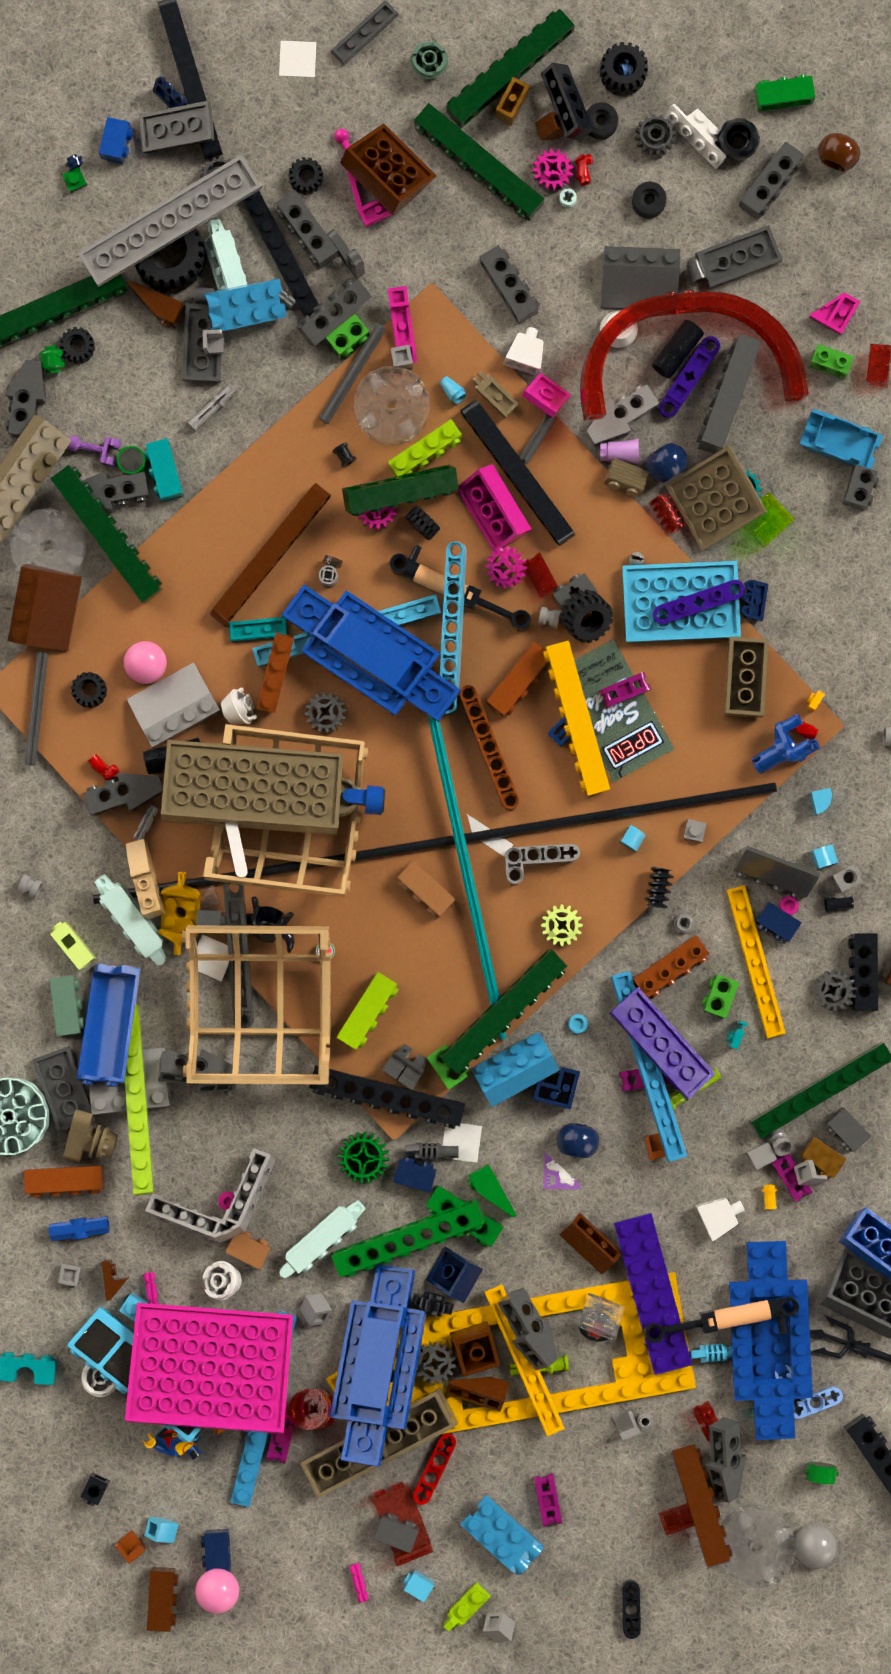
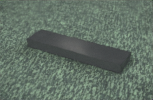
M385 0L331 50V53L345 65L399 16L398 12Z

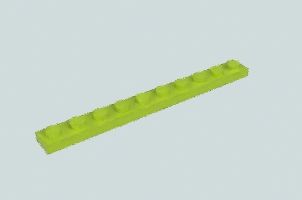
M136 1004L125 1073V1091L134 1196L154 1194L140 1010L139 1005Z

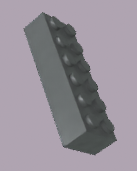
M740 334L738 339L734 338L728 353L731 357L727 356L722 372H725V374L721 373L715 388L719 391L714 392L709 407H712V410L708 409L703 421L706 427L701 428L696 441L699 443L698 449L712 454L723 449L762 341Z

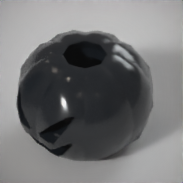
M736 118L723 124L718 133L717 140L720 150L726 157L741 161L751 157L756 152L760 143V136L753 122L744 118ZM742 136L745 140V146L739 149L735 148L732 145L733 138Z

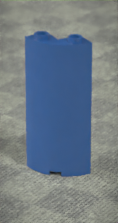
M103 964L93 966L76 1080H81L84 1085H93L94 1082L106 1083V1086L117 1087L118 1084L124 1083L141 968L126 965L114 967Z

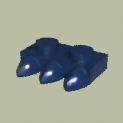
M160 76L156 78L153 92L169 108L187 105L183 95L179 94L174 86L165 80V77Z
M748 580L744 583L748 591L742 596L746 604L740 610L744 618L758 622L763 621L768 584L756 580Z

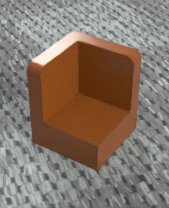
M659 1133L644 1136L649 1160L666 1157Z
M133 1530L115 1544L117 1550L129 1564L146 1550V1546Z

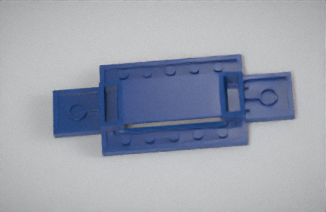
M303 585L282 613L283 618L311 636L301 651L304 655L394 716L399 713L406 702H409L439 722L461 692L459 688L431 670V667L440 656L438 651L347 590L336 604H332L306 585ZM329 645L341 654H343L344 656H346L347 658H349L350 660H352L353 662H355L356 664H358L359 666H361L362 668H364L365 670H367L369 673H371L372 675H374L375 677L389 685L390 688L382 682H380L379 680H377L376 678H374L373 676H371L370 674H368L367 672H365L363 669H361L351 661H349L348 659H346L345 657H343L342 655H340L339 653H337L336 651H334L332 648L329 647Z
M786 1241L746 1242L748 1281L729 1282L730 1307L780 1298L782 1296H791L798 1301L799 1310L796 1315L789 1317L790 1358L787 1316L784 1317L787 1333L784 1334L779 1333L777 1318L731 1327L734 1401H754L756 1440L795 1439L793 1399L813 1398L807 1279L788 1280ZM787 1301L783 1305L785 1311H787ZM788 1301V1311H790L793 1304L791 1301ZM791 1359V1378H787L786 1374L789 1371L786 1370V1365L790 1367ZM776 1371L778 1373V1376H782L783 1378H776L774 1372Z
M377 1264L370 1302L351 1301L330 1418L348 1421L341 1456L342 1461L380 1467L387 1427L406 1430L426 1320V1311L409 1309L415 1270ZM400 1327H402L389 1406H386Z

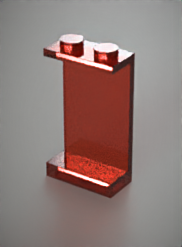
M403 1481L393 1484V1488L385 1491V1488L375 1491L374 1496L371 1498L380 1519L382 1513L387 1514L390 1512L397 1515L398 1519L402 1521L408 1519L417 1523L416 1526L419 1527L411 1553L391 1546L396 1566L433 1552L432 1543L409 1483H403Z

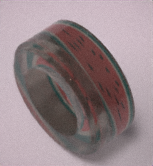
M325 555L323 559L325 565L333 566L336 569H340L343 563L342 560L329 555Z

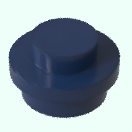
M74 154L68 157L65 166L69 167L70 170L80 167L84 164L82 156Z

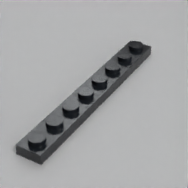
M257 191L245 198L243 202L303 317L306 315L310 316L314 313L313 309L318 305V302L260 191Z

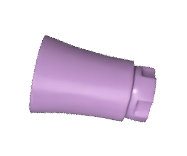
M639 438L601 443V461H608L610 463L613 458L629 464L639 465Z

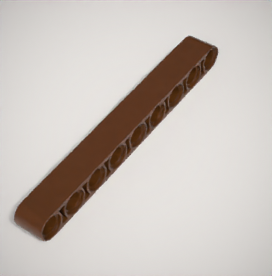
M317 483L309 489L211 610L210 615L223 626H226L324 507L331 497L330 493Z

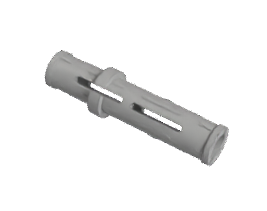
M228 384L218 395L215 394L213 399L188 421V424L197 431L219 408L224 407L225 403L237 391Z

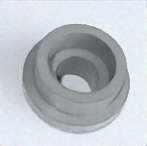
M687 914L677 916L674 921V926L680 933L691 931L694 925L692 917ZM682 920L687 921L686 927L680 925Z

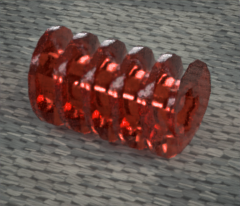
M663 493L652 499L649 505H655L652 510L653 512H659L656 515L657 519L663 518L660 525H666L664 532L671 531L667 535L669 536L682 529L687 524V521L680 522L684 516L676 515L680 509H673L676 502H669L673 496H666V493Z

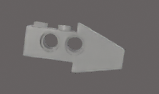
M639 385L631 391V395L627 397L623 395L615 401L616 404H614L611 398L607 401L586 432V436L593 447L629 435L631 432L629 425L658 408L659 402L648 385L643 387ZM632 401H638L640 403V407L633 408L630 405V403ZM616 411H622L624 413V417L617 418L614 415V413Z

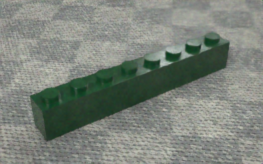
M558 9L556 12L552 11L546 17V21L542 24H537L528 36H523L518 41L516 47L513 49L509 48L504 53L502 59L499 61L495 60L489 66L490 69L485 73L481 72L475 78L476 81L473 84L466 85L461 90L459 96L452 97L446 106L448 115L462 129L506 91L513 77L519 80L574 32L575 25L561 9Z
M430 103L414 119L415 130L423 136L425 134L430 138L429 141L433 146H439L444 150L443 153L452 160L454 158L459 162V167L464 171L468 170L473 174L472 177L478 183L483 182L491 194L500 196L502 198L501 201L507 207L512 206L520 218H526L530 221L543 206L544 198Z
M121 274L99 287L92 276H89L0 315V348L7 342H17L23 335L35 334L38 332L37 329L51 327L60 319L67 320L76 312H86L92 305H102L113 296L117 298L124 295L127 287Z
M67 465L50 479L140 601L146 603L163 590L161 588V580L157 575L153 576L150 573L151 567L145 559L142 561L139 558L138 554L140 552L135 545H130L127 542V534L122 528L119 530L116 527L115 523L117 521L111 513L107 514L103 509L105 505L101 499L94 497L92 494L94 490L90 484L82 481L80 478L82 474L76 466L73 468Z
M548 949L438 1057L454 1074L464 1073L470 1067L469 1063L473 1059L477 1060L484 1053L482 1050L487 1045L490 1047L496 1042V1036L500 1032L504 1033L511 1027L509 1023L514 1018L516 1020L525 1013L524 1009L528 1005L532 1006L538 1000L537 996L541 992L545 993L552 986L551 982L555 978L558 980L565 974L564 969L567 965L552 949Z
M880 1042L749 1120L758 1138L762 1139L891 1062V1053L885 1043Z

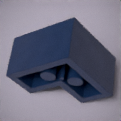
M560 1066L556 1085L542 1081L537 1082L532 1099L571 1109L580 1071Z

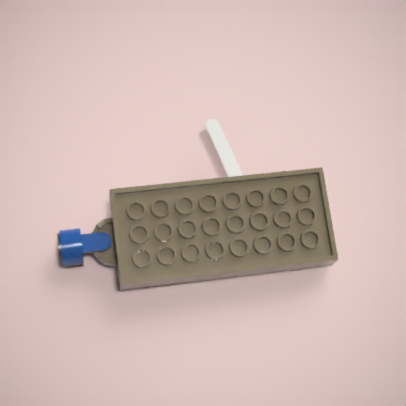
M167 740L161 821L226 826L235 873L237 877L244 878L247 875V866L238 827L337 835L339 816H346L352 813L357 805L365 806L364 814H383L385 789L383 786L367 785L366 790L357 789L355 782L348 778H342L343 754Z

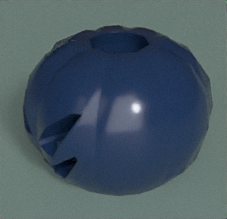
M665 444L648 457L646 469L655 481L665 483L687 467V454L677 444Z
M579 1123L566 1124L558 1131L556 1137L557 1147L560 1152L568 1156L590 1158L599 1147V1135L595 1129L588 1125Z

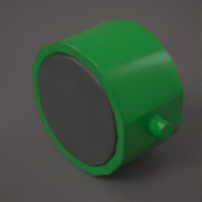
M127 446L119 450L117 463L123 474L131 475L145 472L147 461L141 449L135 446Z
M808 1462L807 1470H804V1473L807 1474L806 1480L814 1483L835 1484L836 1476H839L837 1466L829 1463Z

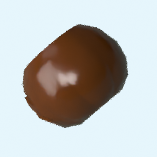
M832 133L825 136L818 147L821 162L841 172L852 169L859 161L861 154L858 143L853 138L842 133Z

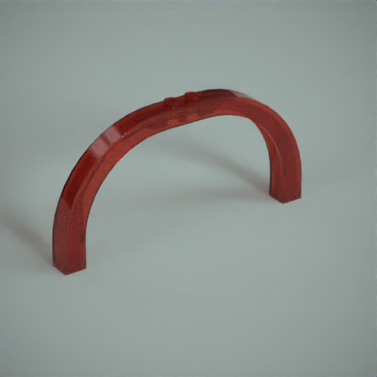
M688 290L682 294L668 292L662 296L640 300L621 310L609 320L591 344L583 363L580 378L583 420L603 419L606 415L602 377L604 362L612 343L627 328L651 317L710 312L726 315L746 324L771 349L780 369L785 401L803 400L809 395L804 364L793 339L786 329L769 312L755 303L736 295L721 292H694V290Z

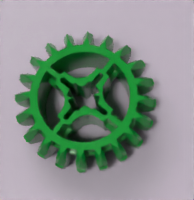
M367 1131L363 1132V1137H360V1133L356 1132V1139L349 1135L351 1142L343 1141L346 1148L339 1147V1150L343 1151L344 1154L337 1155L338 1158H343V1161L338 1162V1165H345L341 1172L343 1173L348 1170L349 1173L346 1175V1178L348 1179L352 1174L354 1176L352 1182H356L358 1177L360 1178V1184H363L364 1178H367V1182L371 1183V1176L378 1180L376 1173L384 1174L380 1169L381 1167L384 1169L388 1168V1165L383 1164V1161H389L390 1158L384 1157V1154H388L389 1150L382 1151L386 1143L379 1145L378 1142L381 1138L378 1137L376 1141L373 1140L374 1133H371L370 1138H367ZM362 1142L360 1152L348 1154L352 1145ZM367 1142L376 1147L379 1156L368 1152ZM363 1148H365L364 1153L369 1157V1160H365L366 1163L362 1167L361 1159L356 1157L361 1155ZM348 1160L358 1162L359 1173L350 1167ZM379 1162L373 1171L365 1173L367 1163Z

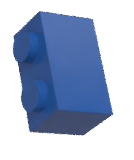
M107 117L99 150L101 159L123 164L124 158H128V140H132L133 129H131L130 122Z

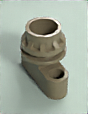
M76 1109L63 1158L80 1163L84 1151L90 1152V1158L95 1154L97 1159L105 1157L111 1159L118 1134L112 1133L107 1127L101 1130L102 1125H98L97 1129L90 1127L93 1114Z

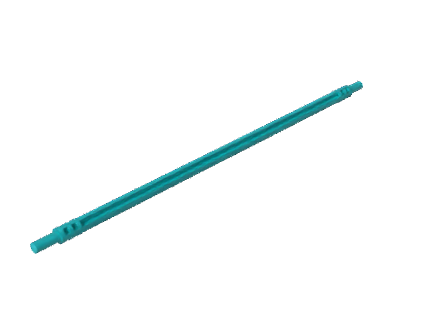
M427 715L489 1002L492 1005L499 998V992L440 721L437 722ZM506 1032L498 1034L499 1040L507 1038Z

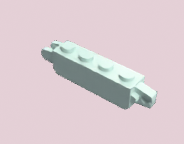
M220 219L210 220L207 223L209 237L205 239L203 244L218 290L247 285L246 276L242 270L240 257L237 254L235 241L230 230L224 229Z
M105 874L97 878L95 884L101 893V900H99L105 910L109 909L112 913L111 918L117 925L120 924L124 929L123 934L128 940L134 942V948L139 955L143 954L145 958L150 957L158 966L163 965L166 958L161 948L163 937L158 933L159 931L150 919L142 916L140 906L126 887L119 882L114 884Z
M357 1200L348 1207H337L287 1251L286 1260L288 1262L281 1268L279 1272L280 1277L285 1279L295 1271L298 1274L301 1271L307 1272L313 1266L312 1261L316 1258L318 1260L323 1258L328 1253L326 1249L329 1246L335 1247L342 1241L341 1236L345 1232L350 1234L357 1227L355 1223H357L358 1217L366 1209L365 1206Z

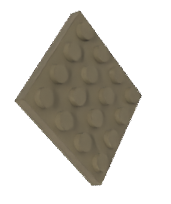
M731 445L665 484L701 551L706 550L767 513L764 504Z

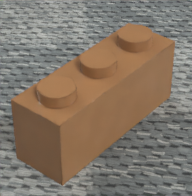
M414 861L397 877L400 880L398 884L405 891L409 888L414 893L412 897L420 904L424 902L428 906L426 910L434 917L436 915L441 917L456 900Z

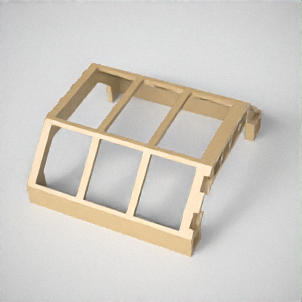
M225 724L223 744L236 745L237 735L273 739L272 748L279 749V740L313 744L315 745V752H321V746L358 750L355 785L357 789H361L363 762L368 756V748L365 747V741ZM357 805L350 816L345 861L308 857L311 833H305L302 856L267 852L269 830L263 829L260 851L243 849L244 855L259 857L254 879L220 875L218 870L223 853H231V849L224 846L226 826H215L211 847L213 857H206L204 879L345 897L346 892L350 891L351 881L348 878L351 861H355L356 850H353L354 842H358L359 831H355L356 823L360 824L361 812H358L359 805ZM265 858L301 862L297 884L260 880ZM307 863L343 867L339 889L303 885Z
M187 925L186 931H182V943H186L190 962H186V973H190V981L187 980L186 991L190 992V999H187L186 1004L187 1011H190V1018H187V1030H190L189 1059L187 1065L183 1066V1077H187V1083L328 1084L330 1048H326V1045H330L331 953H327V950L330 949L329 926ZM195 933H232L234 954H198ZM238 933L275 934L277 955L241 954ZM282 934H319L320 955H283ZM198 960L235 961V1028H199ZM241 961H277L278 1028H241ZM283 961H320V1029L284 1028ZM199 1034L235 1035L232 1074H196ZM241 1035H277L275 1074H239ZM283 1035H320L318 1074H282Z

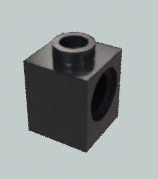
M92 1473L80 1497L84 1499L83 1501L86 1504L98 1506L110 1480ZM91 1486H96L99 1489L98 1495H93L90 1492Z

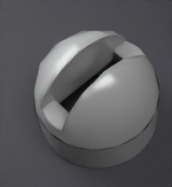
M634 552L629 557L630 565H643L645 560L640 552ZM633 556H634V557H638V558H641L642 561L635 560V559H632V558H633Z

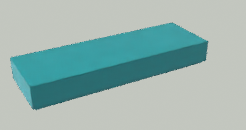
M283 617L229 622L231 642L274 638L275 632L288 635L287 622Z

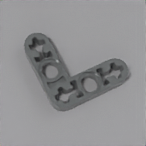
M335 229L327 233V236L338 249L340 257L354 277L358 279L364 275V262L356 249L350 251Z

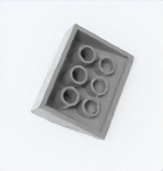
M194 662L127 699L153 749L166 744L167 740H173L222 713Z
M165 1047L143 1050L147 1108L171 1105L169 1082L158 1080L159 1061L162 1051H166ZM125 1080L124 1083L118 1084L117 1087L106 1086V1083L97 1082L89 1085L93 1115L127 1111Z

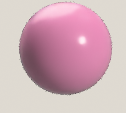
M137 642L125 653L124 669L127 675L137 683L150 684L156 682L166 670V655L161 647L153 642Z
M211 1569L205 1572L196 1584L195 1595L197 1602L202 1609L212 1614H222L229 1611L236 1604L239 1597L237 1579L231 1572L224 1569Z

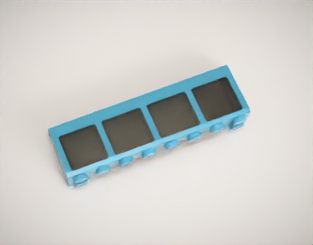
M99 1307L67 1346L71 1348L70 1352L74 1356L85 1359V1364L92 1370L96 1368L100 1371V1376L104 1380L114 1382L116 1384L115 1388L123 1394L128 1393L134 1330L106 1308ZM163 1425L170 1431L172 1429L178 1433L177 1437L185 1443L187 1441H196L205 1430V1428Z

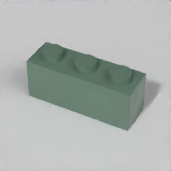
M73 975L50 978L57 1036L82 1033L85 1022L84 1018L80 1017L82 1000L77 995V991L80 990L79 979H75Z

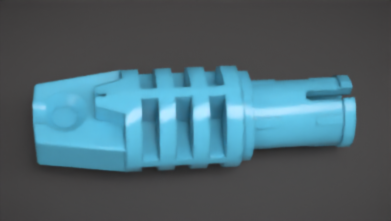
M724 1344L699 1345L700 1350L690 1351V1358L700 1359L701 1363L724 1362L727 1358H732V1346Z

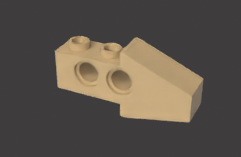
M141 839L127 843L126 850L130 875L133 878L142 916L150 919L164 915L165 911L157 883L158 878L147 841Z

